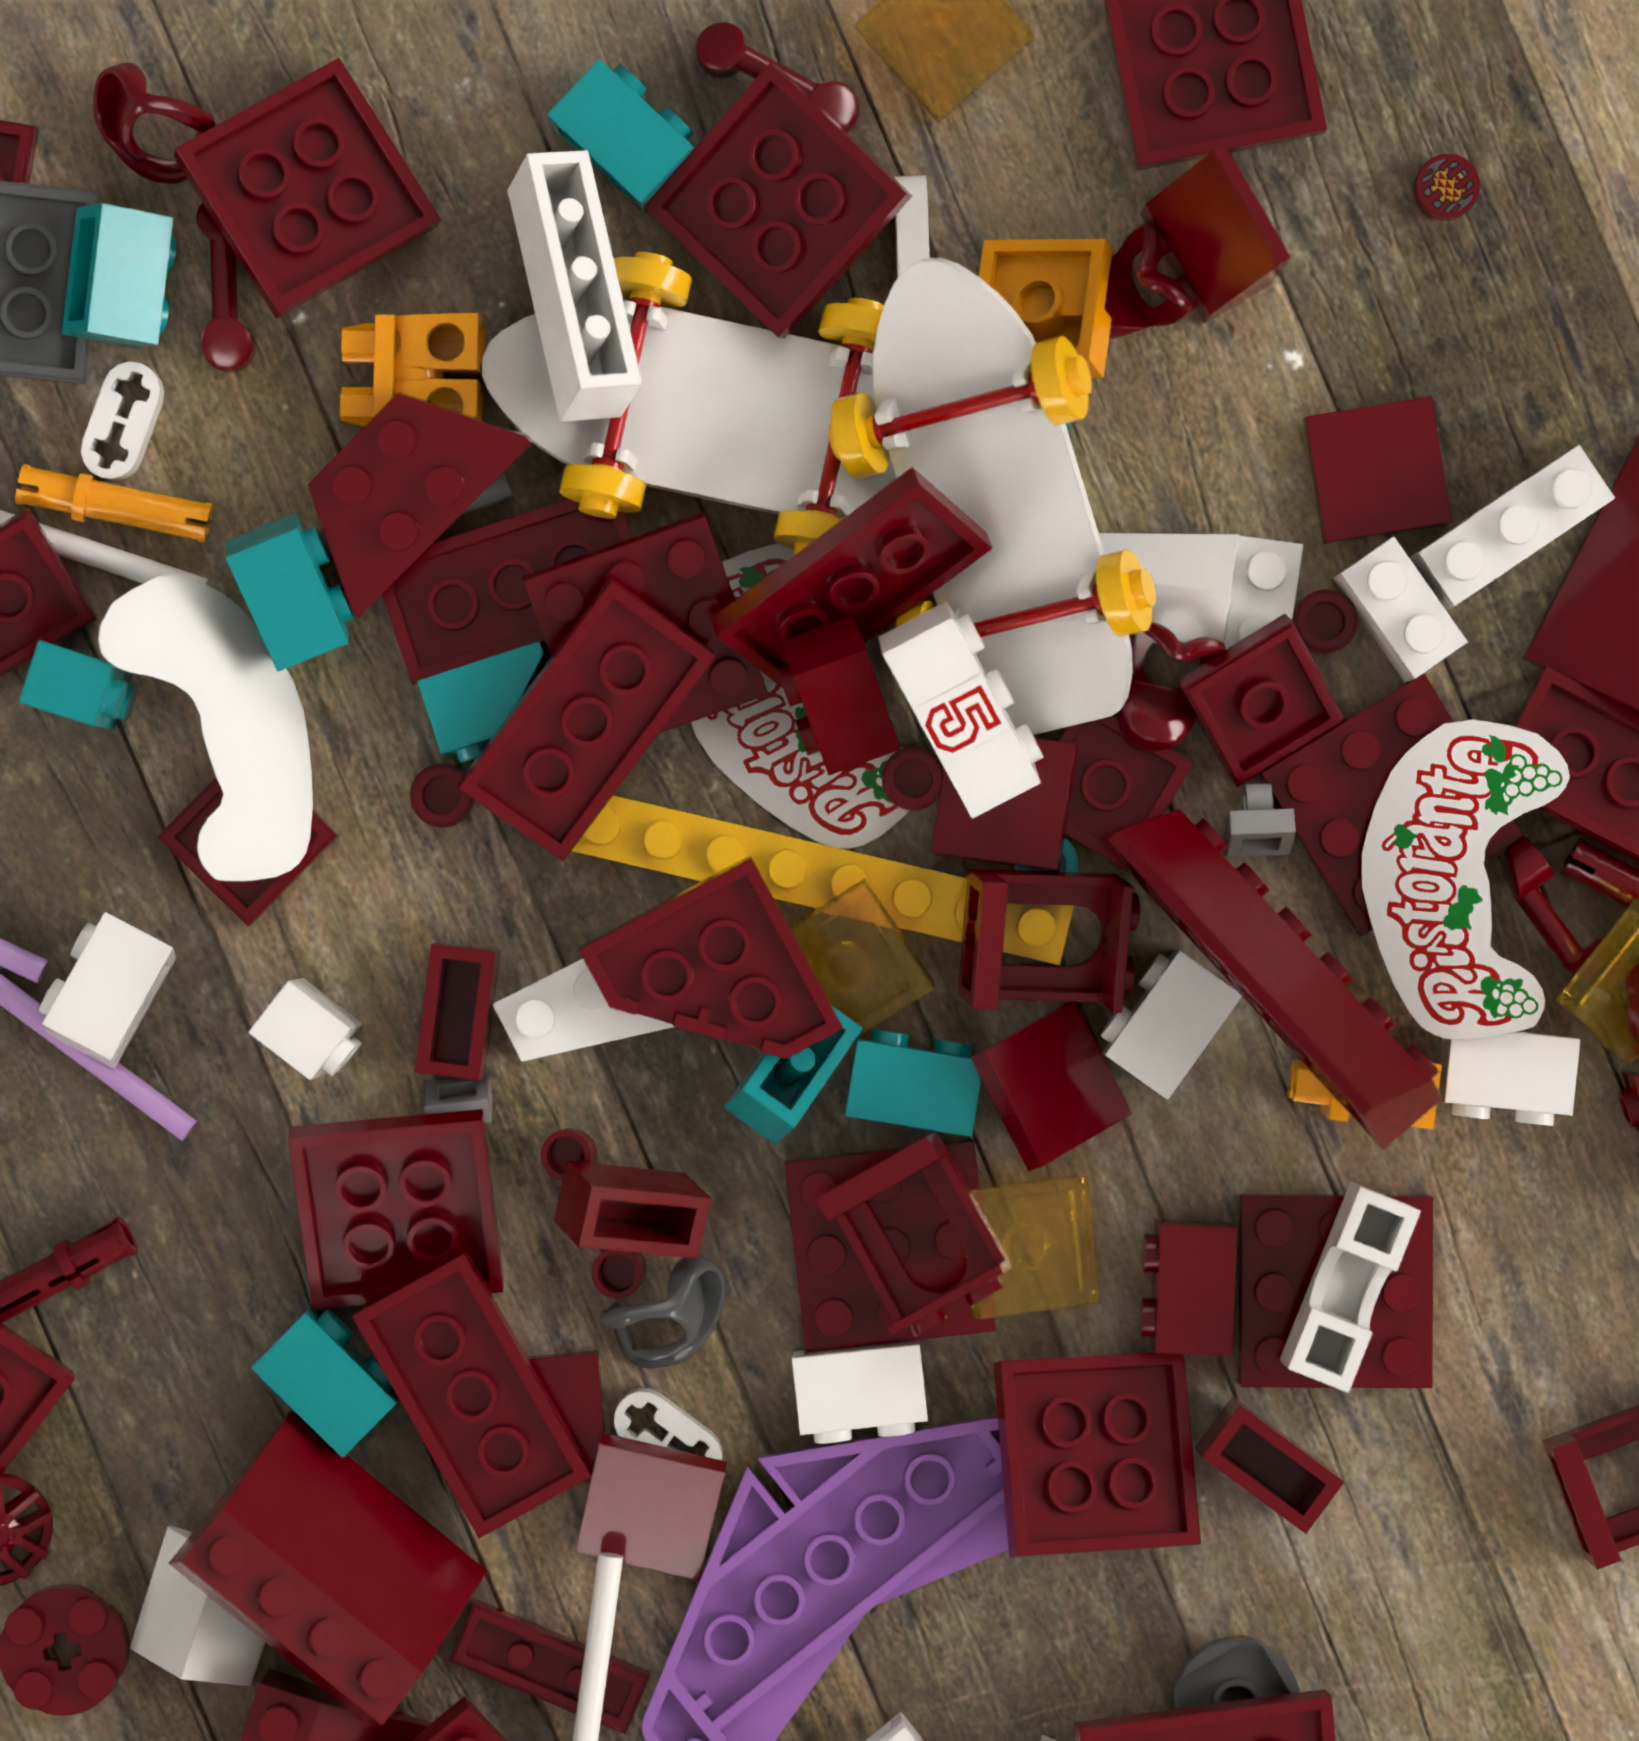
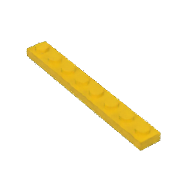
M614 795L572 849L573 852L697 881H703L751 855L774 899L962 942L967 878ZM1007 903L1003 952L1060 965L1074 905Z

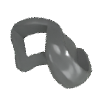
M698 1255V1259L683 1257L676 1263L670 1274L667 1298L665 1300L638 1303L621 1307L616 1302L611 1304L608 1310L601 1311L599 1321L603 1327L614 1329L622 1351L636 1366L641 1368H661L679 1364L693 1356L712 1334L724 1306V1277L721 1270L704 1256ZM647 1318L672 1319L682 1325L684 1334L672 1343L637 1350L628 1325Z

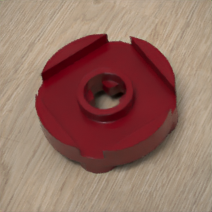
M58 1584L33 1593L8 1616L0 1636V1669L3 1678L14 1692L15 1698L21 1706L32 1710H39L50 1715H74L95 1707L115 1689L128 1664L130 1641L126 1624L121 1614L112 1604L109 1606L102 1598L94 1595V1591L81 1585ZM66 1633L69 1643H79L81 1654L71 1658V1666H61L58 1659L50 1658L47 1648L55 1644L56 1634Z

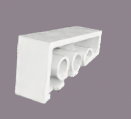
M583 958L492 1004L521 1062L674 1027L667 1022L610 1008Z

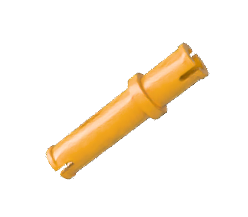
M23 464L21 467L18 483L37 486L39 489L21 486V489L17 488L15 494V504L23 506L25 504L71 514V520L85 522L87 518L194 539L200 543H206L210 525L191 521L190 518L206 522L208 519H212L213 503H203L95 480L94 474L85 472L79 473L77 477L34 468L28 464Z

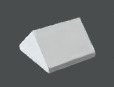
M169 1525L130 1649L179 1679L251 1686L265 1642L168 1564L193 1533Z

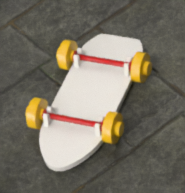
M637 252L635 257L613 258L622 298L628 300H623L642 379L641 387L621 417L560 422L536 314L525 317L502 330L489 342L482 357V378L490 397L519 432L527 434L541 450L568 464L564 467L559 493L579 503L578 510L591 516L614 519L616 518L617 511L624 513L639 512L642 507L646 487L776 514L778 518L773 539L785 547L794 549V556L897 479L890 457L888 468L884 473L862 479H854L848 474L841 461L834 455L828 434L831 424V407L835 399L859 392H866L875 402L873 352L877 328L884 305L873 300L849 298L847 303H831L823 307L818 332L821 337L832 343L790 334L785 339L778 338L771 330L669 309L684 307L687 304L692 278L688 273L672 266L673 261L663 255L651 252Z
M944 258L923 259L906 268L894 282L883 307L873 352L875 402L866 392H859L835 399L831 407V424L828 431L829 441L834 455L841 461L848 474L854 479H862L884 473L889 465V457L891 458L897 478L913 467L986 531L993 549L933 592L936 604L931 600L922 601L905 614L897 617L896 627L945 601L950 605L956 618L968 614L985 646L984 649L975 653L986 674L995 669L999 671L1014 700V704L1006 707L1005 710L1015 728L1027 724L1032 734L1036 735L1111 717L1123 708L1129 696L1133 674L1132 646L1129 635L1149 630L1152 622V606L1155 605L1156 594L1150 573L1146 568H1142L1133 552L1127 549L1105 555L1067 431L1066 423L1084 419L1088 413V394L1092 390V380L1085 359L1076 353L1073 345L1066 337H1056L1036 343L1031 332L1016 311L998 292L974 273L958 263Z

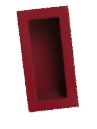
M854 616L780 642L789 666L777 670L789 706L791 707L802 703L807 716L798 718L795 722L807 755L820 752L828 775L901 750Z
M444 943L431 944L415 1065L416 1073L471 1080H481L485 1077L494 1008L492 1004L495 1001L501 951Z
M567 1161L554 1222L580 1248L698 1259L711 1197L685 1173Z
M1155 1219V1235L1144 1234L1142 1269L1143 1273H1153L1152 1298L1141 1299L1140 1336L1151 1337L1150 1346L1155 1353L1233 1356L1238 1227L1232 1222Z
M1234 1396L1231 1397L1195 1446L1202 1458L1305 1534H1307L1344 1484V1481L1334 1470Z

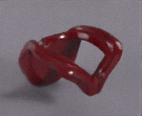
M121 63L103 70L95 83L93 110L96 124L105 141L119 158L138 175L164 184H178L185 181L187 177L176 161L153 156L143 151L137 145L133 137L134 124L138 117L144 113H157L197 131L196 137L216 125L213 115L186 101L148 94L146 92V77L135 64Z
M1152 224L1142 225L1129 233L1120 249L1111 257L1105 310L1112 318L1109 339L1123 337L1148 327L1168 326L1178 323L1192 309L1191 300L1183 287L1171 277L1159 273L1157 265L1162 257V247L1159 233ZM1141 252L1142 254L1136 268L1138 280L1143 287L1168 298L1157 307H1152L1143 300L1134 282L1133 265L1137 254Z
M1151 622L1149 630L1129 635L1132 646L1133 674L1129 696L1123 708L1118 712V723L1125 737L1135 746L1146 751H1162L1181 743L1191 730L1196 717L1180 688L1162 686L1146 675L1143 669V661L1153 641H1156L1169 656L1175 659L1190 661L1201 656L1200 666L1221 652H1225L1226 647L1223 642L1207 637L1181 642L1169 629L1161 624Z

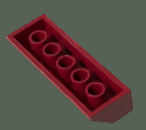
M1178 809L1120 829L1108 839L1134 880L1382 1150L1387 1148L1443 1099L1432 1080L1440 1073L1432 1061L1414 1043L1405 1050L1389 1034L1396 1027L1389 1015L1371 997L1362 1004L1346 988L1353 982V979L1345 968L1328 951L1320 958L1315 955L1304 943L1311 936L1307 928L1286 906L1278 913L1272 909L1262 898L1269 892L1268 887L1245 862L1236 869L1221 854L1228 848V845L1204 818L1194 825Z

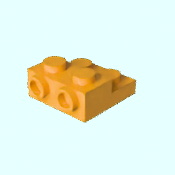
M984 240L978 277L998 292L1016 311L1031 332L1036 343L1056 337H1066L1073 345L1076 353L1085 359L1091 379H1104L1112 318L1105 310L1113 250L1107 240Z

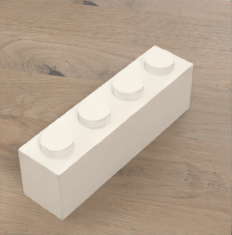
M585 150L528 153L507 191L560 422L621 417L641 387L642 379L589 152Z

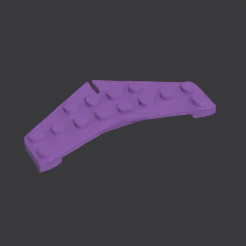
M998 1415L917 1428L914 1433L888 1437L876 1435L759 1455L757 1459L793 1503L785 1511L747 1464L644 1712L642 1733L645 1741H775L867 1612L878 1604L1009 1550Z

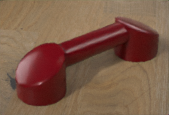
M726 22L715 23L707 27L699 35L696 42V58L702 70L710 76L726 78L741 71L756 79L771 62L778 65L847 133L854 128L858 119V101L853 91L846 84L836 80L817 84L746 46L743 32L734 24Z
M202 202L198 207L196 220L202 233L210 240L212 320L206 324L201 334L200 345L203 355L212 366L222 372L234 373L243 370L251 363L255 355L256 345L251 332L238 321L236 255Z
M1522 836L1507 847L1505 853L1506 872L1512 896L1557 956L1563 967L1580 979L1604 990L1614 991L1624 984L1628 973L1611 949L1599 938L1585 949H1582L1538 889L1552 879L1554 873L1533 843L1525 836Z
M565 1128L556 1131L545 1140L541 1149V1162L550 1176L562 1181L567 1161L595 1163L598 1151L595 1142L588 1134L579 1129ZM601 1250V1254L598 1255L592 1266V1280L595 1287L609 1298L621 1299L630 1296L644 1281L647 1270L645 1258L642 1253Z

